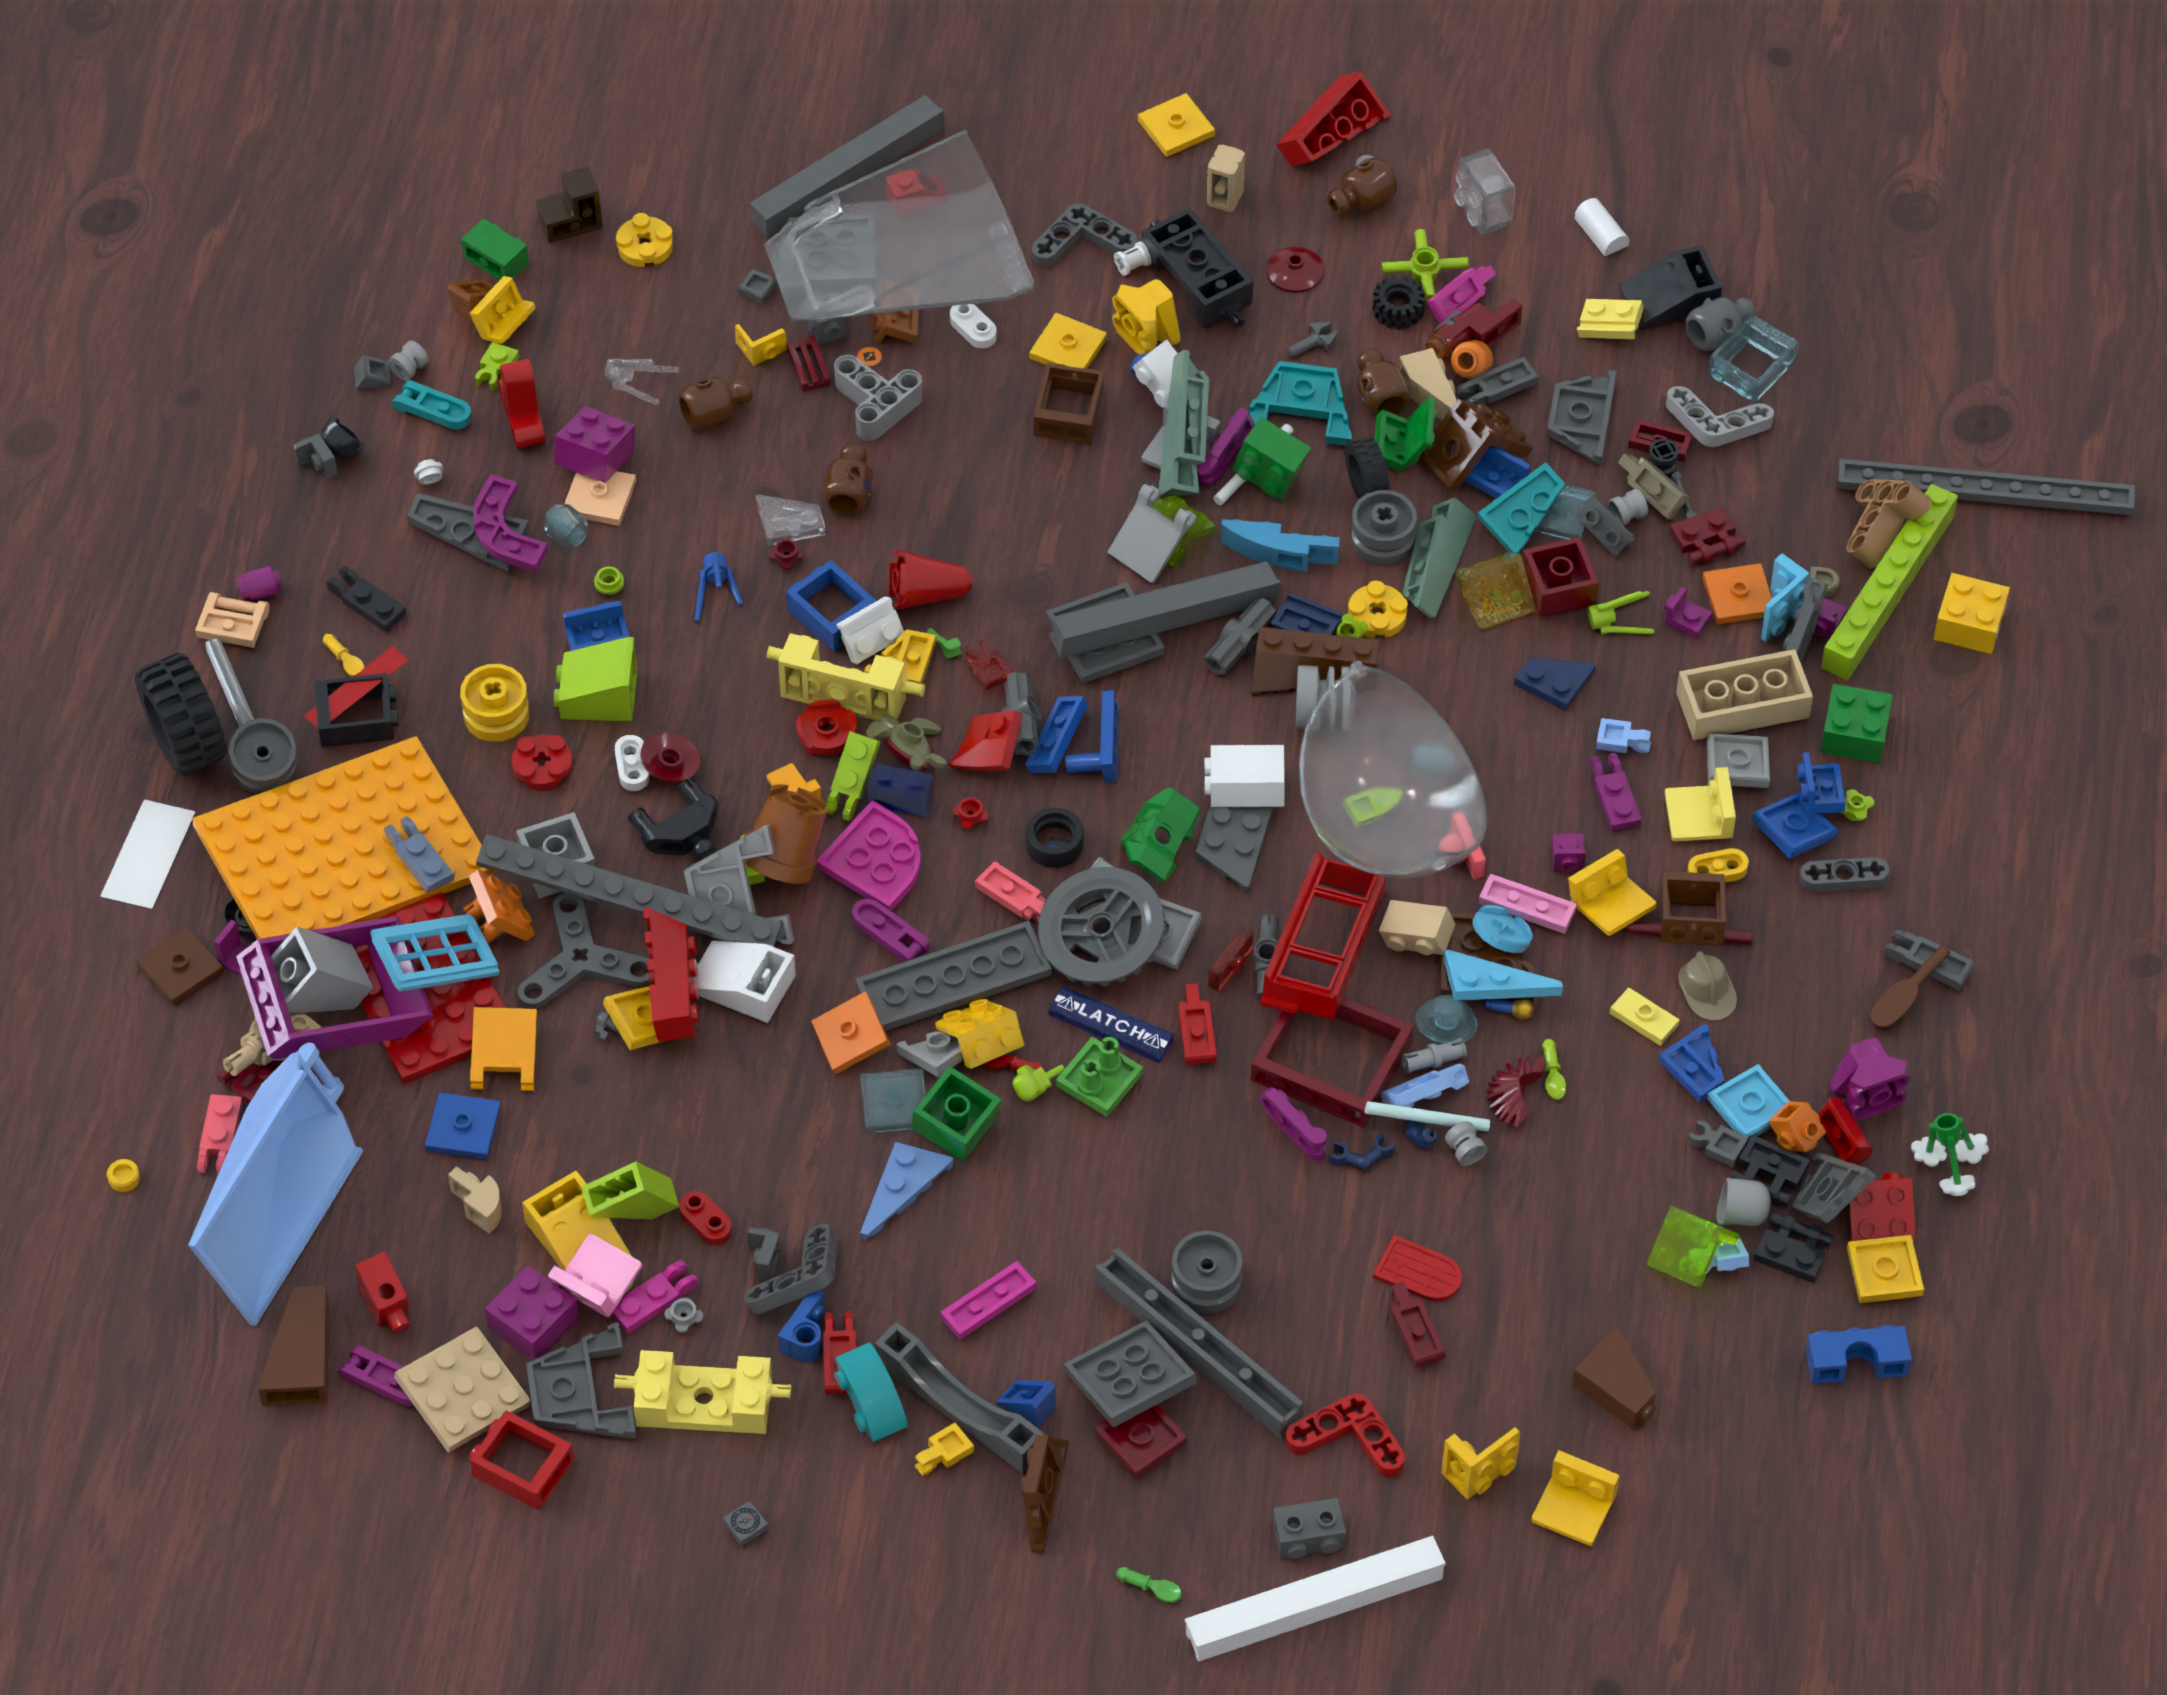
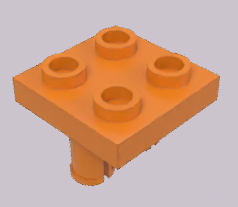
M478 869L469 876L477 898L466 905L464 911L466 912L465 914H471L476 922L485 915L487 922L479 928L488 945L503 932L524 941H528L535 935L531 925L532 918L521 901L522 894L517 886L512 883L508 884L498 879L495 875H489Z

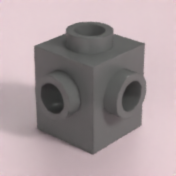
M836 294L808 302L809 314L805 315L809 331H813L819 345L846 337V321H849V314L845 304L840 305Z

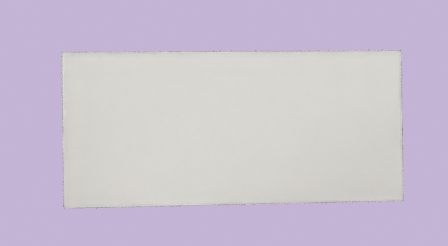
M144 799L100 897L152 909L195 811Z

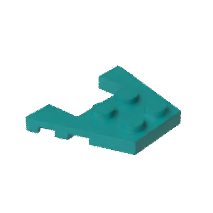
M1279 361L1263 384L1262 391L1258 397L1253 399L1249 405L1248 411L1255 425L1261 417L1267 420L1269 412L1328 419L1325 443L1346 446V443L1352 442V434L1349 430L1348 416L1344 408L1343 395L1336 368Z

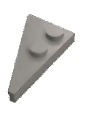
M942 1031L926 1034V1041L908 1046L906 1041L896 1044L900 1056L937 1077L941 1076L949 1066L954 1067L963 1060L958 1038Z

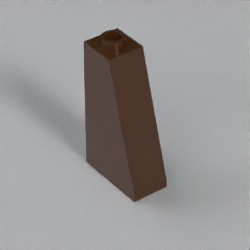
M310 1283L293 1287L259 1382L262 1406L327 1403L329 1299L326 1285Z

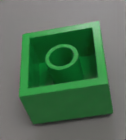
M1261 417L1244 440L1232 470L1243 480L1250 481L1260 487L1267 495L1282 501L1300 476L1311 447Z
M1833 684L1820 753L1880 763L1893 694Z
M949 1066L913 1111L911 1129L964 1162L998 1119L1002 1099Z

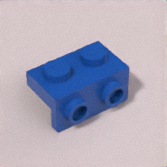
M1490 445L1464 481L1497 499L1528 476L1531 467L1523 459L1515 457L1501 448Z
M621 601L606 602L584 609H574L563 614L564 629L570 651L630 637Z
M1809 752L1803 753L1802 764H1797L1798 782H1803L1800 783L1801 802H1807L1808 814L1845 812L1846 802L1839 764L1811 765Z

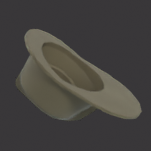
M1701 951L1697 952L1696 956L1679 971L1678 980L1680 987L1694 1014L1709 1021L1723 1020L1729 1017L1735 1010L1737 1003L1736 991L1725 969V965L1720 959L1711 955H1703Z

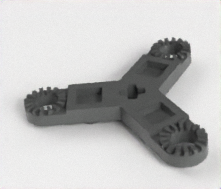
M562 893L555 898L553 911L563 951L519 985L518 998L522 1007L527 1009L539 1008L540 1010L542 1006L545 1007L554 997L557 998L584 976L619 985L622 983L631 987L634 986L636 989L638 987H647L650 984L649 972L642 977H636L631 972L636 967L638 969L639 967L642 969L644 967L648 971L647 960L649 958L594 945L583 899L569 893ZM567 903H573L577 907L573 912L569 913L561 910V906L563 907ZM579 955L580 957H583L586 955V961H576L575 956ZM532 988L542 992L538 998L531 999L526 996L528 990L531 991Z

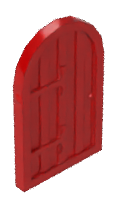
M1393 1235L1373 1273V1278L1390 1285L1404 1282L1409 1293L1427 1300L1442 1301L1454 1296L1460 1289L1462 1274L1457 1263L1451 1258Z

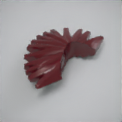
M1530 1056L1526 1057L1525 1062H1523L1522 1058H1519L1517 1070L1510 1063H1507L1505 1066L1509 1073L1498 1070L1496 1072L1497 1076H1492L1491 1080L1494 1082L1488 1083L1491 1088L1487 1089V1100L1495 1101L1490 1105V1109L1497 1110L1495 1116L1497 1118L1500 1117L1499 1120L1501 1122L1504 1121V1124L1509 1126L1515 1122L1514 1128H1518L1531 1111L1525 1103L1524 1089L1527 1084L1535 1083L1544 1076L1543 1056H1539L1533 1066Z

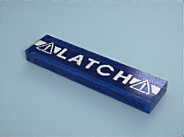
M1062 986L1048 1009V1015L1103 1039L1113 1037L1118 1041L1119 1046L1159 1063L1174 1040V1033L1065 986Z

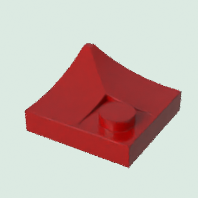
M1016 710L973 716L967 735L957 753L949 761L948 766L957 770L981 772L1009 770L1023 715Z

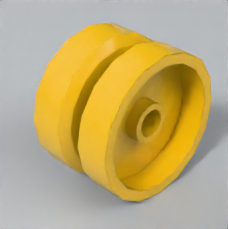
M487 664L474 669L465 677L461 685L460 697L464 722L469 732L477 738L488 742H503L514 738L524 730L529 721V702L527 699L526 683L519 672L503 664Z

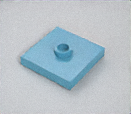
M1759 1064L1707 1094V1100L1733 1131L1749 1139L1752 1135L1759 1136L1771 1129L1772 1126L1768 1120L1790 1101Z

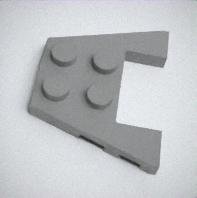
M770 825L762 826L686 868L684 875L689 895L756 915L744 859L769 855L775 852ZM789 914L767 918L781 923V930L777 941L783 944H792L794 942Z

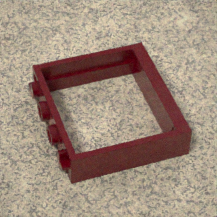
M1346 995L1343 996L1335 1017L1394 1041L1364 1097L1361 1098L1270 1060L1296 1015L1281 1011L1251 1064V1081L1267 1088L1281 1089L1288 1097L1365 1128L1372 1116L1365 1113L1366 1102H1380L1382 1092L1387 1089L1401 1064V1055L1407 1053L1412 1044L1414 1026L1408 1024L1402 1018L1391 1017L1380 1012L1375 1007L1362 1005L1352 1001Z

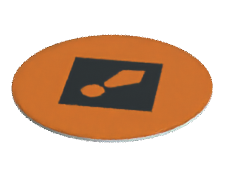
M866 347L858 352L857 358L867 366H874L881 361L882 354L874 347Z

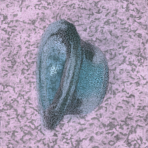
M1439 995L1429 1000L1419 1008L1415 1015V1025L1419 1032L1428 1039L1439 1043H1447L1459 1038L1464 1043L1472 1039L1477 1031V1019L1473 1010L1462 1000L1454 1001L1453 995Z

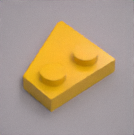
M907 629L897 638L894 644L889 645L882 652V656L893 657L905 662V675L908 681L923 684L936 644V635ZM870 664L865 667V673H869L871 668Z

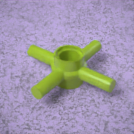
M1418 229L1414 232L1417 249L1413 252L1411 260L1382 262V274L1411 272L1415 282L1422 284L1425 292V301H1428L1435 295L1433 282L1436 280L1439 271L1468 269V257L1438 259L1437 251L1428 247L1426 231Z

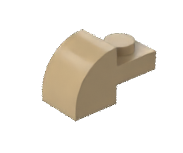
M456 1166L448 1174L450 1190L463 1200L466 1218L490 1234L497 1227L502 1216L498 1185L490 1175L480 1182L473 1173H465Z

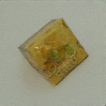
M1506 552L1455 569L1462 598L1480 629H1485L1536 611L1521 554Z

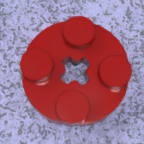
M835 700L815 701L809 704L807 710L802 715L800 713L797 718V738L800 744L805 747V752L811 756L839 754L844 750L849 732L857 733L855 714L850 708L848 711L841 706L840 702ZM823 724H829L830 728H833L830 731L820 730L823 729Z
M541 734L522 737L518 740L517 747L511 757L514 777L525 783L527 788L536 791H546L558 787L560 781L566 776L568 778L573 769L571 750L565 744V739L559 735ZM539 759L549 760L545 762V766H539L538 762H536Z

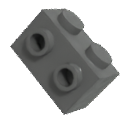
M1338 1498L1273 1508L1272 1525L1280 1558L1289 1557L1297 1559L1304 1557L1306 1554L1317 1552L1329 1554L1345 1548L1346 1531Z

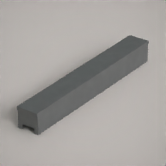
M924 95L750 202L749 206L754 210V216L750 218L751 222L768 239L788 226V217H803L943 131L945 129L944 110L940 109Z
M1266 561L1054 616L1052 622L1055 625V629L1053 632H1050L1049 637L1058 652L1059 658H1064L1243 611L1255 599L1264 598L1270 603H1274L1277 601L1281 582L1279 579L1277 580Z
M1118 1247L1113 1250V1255L1106 1262L1095 1266L1094 1283L1141 1323L1147 1320L1178 1354L1280 1439L1284 1438L1288 1426L1304 1418L1302 1416L1303 1401Z

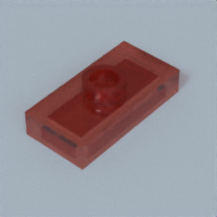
M1242 926L1209 968L1208 987L1219 992L1234 972L1239 973L1246 962L1247 955L1252 950V931Z

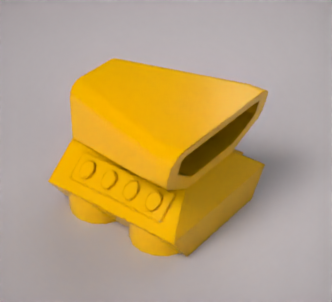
M1155 279L1140 288L1120 285L1117 295L1112 297L1116 314L1112 316V321L1116 332L1138 355L1148 354L1154 350L1157 340L1164 342L1167 339L1171 345L1180 343V331L1173 294L1160 280Z

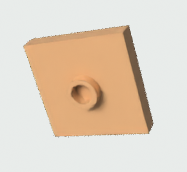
M617 471L604 483L576 472L563 506V515L620 526L636 484V475Z

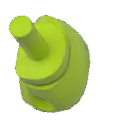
M1061 1064L1045 1073L1042 1067L1034 1070L1029 1065L1022 1066L1017 1069V1076L1012 1082L1013 1088L1021 1100L1030 1102L1052 1086L1050 1079L1061 1074L1065 1068Z

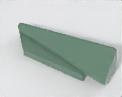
M1182 350L1173 359L1158 488L1161 491L1160 497L1197 495L1199 493L1196 465L1205 463L1209 377L1203 370L1198 371L1189 359L1190 352L1188 350Z
M1455 497L1433 505L1432 518L1420 522L1402 592L1416 608L1429 618H1435L1477 518L1470 509Z

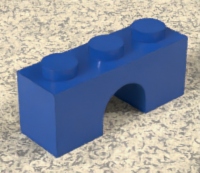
M1884 1325L1875 1329L1851 1328L1847 1331L1839 1332L1822 1330L1814 1334H1808L1805 1349L1811 1384L1843 1382L1847 1368L1846 1361L1851 1358L1858 1357L1869 1361L1874 1368L1876 1379L1908 1376L1912 1360L1905 1326L1894 1327L1893 1325Z

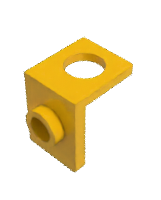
M739 324L735 325L736 344L753 366L767 359H772L787 350L786 332L783 328L753 342Z

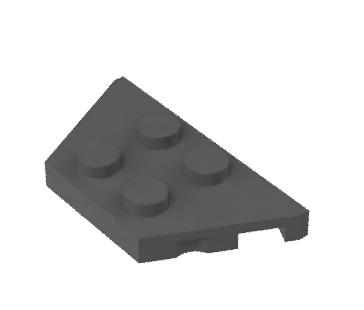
M1607 371V376L1592 379L1591 375L1580 377L1575 381L1567 380L1555 383L1547 436L1596 464H1601L1617 371Z
M1210 804L1196 849V859L1204 865L1212 867L1222 878L1226 879L1229 877L1240 885V890L1243 893L1248 894L1274 807H1211Z
M1816 1152L1812 1158V1161L1817 1164L1813 1176L1805 1175L1801 1184V1190L1797 1194L1792 1208L1801 1215L1827 1224L1875 1179L1876 1175L1868 1168Z

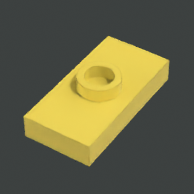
M1629 987L1610 1007L1611 1015L1659 1046L1679 1026L1678 1018Z

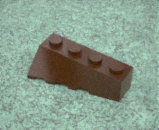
M1260 627L1255 656L1252 696L1262 695L1263 691L1277 690V694L1289 693L1290 689H1297L1298 665L1318 666L1320 679L1326 680L1329 666H1334V680H1341L1342 666L1349 667L1353 687L1374 686L1378 665L1379 640Z

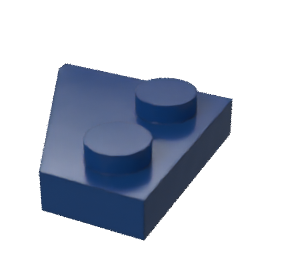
M1705 1023L1659 1054L1658 1061L1699 1103L1707 1098L1708 1092L1724 1084L1721 1067L1717 1064L1718 1057L1715 1047H1712L1709 1038V1028Z

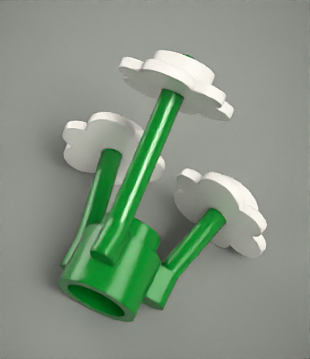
M1944 1113L1936 1117L1934 1123H1929V1137H1923L1922 1141H1914L1911 1145V1150L1915 1153V1160L1923 1161L1926 1165L1933 1167L1938 1165L1939 1161L1946 1159L1947 1153L1945 1149L1948 1147L1953 1176L1950 1179L1940 1181L1939 1184L1943 1189V1193L1962 1196L1968 1193L1969 1189L1975 1188V1179L1972 1175H1960L1958 1160L1960 1162L1967 1160L1971 1164L1978 1163L1982 1155L1989 1151L1988 1145H1986L1987 1137L1984 1134H1976L1975 1136L1970 1133L1968 1134L1962 1117L1958 1118L1955 1114Z

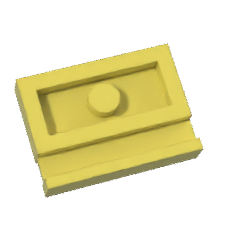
M1586 299L1580 318L1581 324L1580 327H1577L1579 338L1635 339V330L1638 329L1644 309L1642 300Z

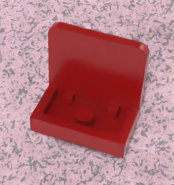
M1901 1172L1882 1173L1883 1179L1873 1180L1849 1203L1851 1241L1911 1235L1912 1241L1915 1240L1912 1178H1902Z

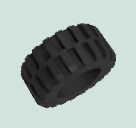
M175 653L139 668L134 675L139 699L151 730L158 741V745L172 769L177 774L187 775L222 760L227 753L225 735L212 700L207 693L208 691L189 658L184 654Z

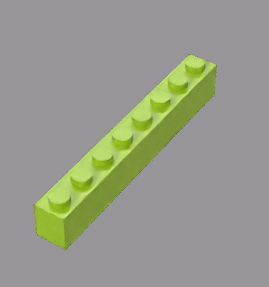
M1933 484L1929 486L1925 493L1931 499L1929 510L1919 519L1907 520L1824 647L1821 669L1847 681L1849 680L1954 518L1958 495Z

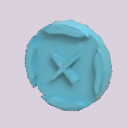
M1495 905L1482 906L1473 917L1472 925L1475 932L1488 944L1502 951L1522 953L1528 948L1532 940L1533 934L1529 925L1520 916L1516 915L1513 918L1508 915V910L1504 907Z

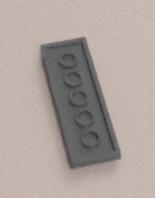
M1026 921L855 978V986L859 994L866 991L870 995L885 1031L975 1000L1051 976L1052 968L1030 922Z

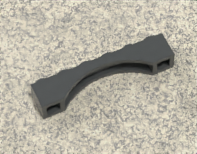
M895 1322L874 1343L875 1350L887 1372L1023 1474L1028 1469V1449L1033 1447L1036 1434L1044 1435L1041 1430L1021 1415L998 1408L969 1390L941 1365L920 1339L899 1323Z

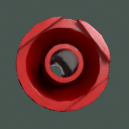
M895 550L892 556H897L896 563H890L888 587L889 596H894L896 604L891 603L894 610L964 597L967 590L970 591L972 589V574L967 572L965 566L903 550Z

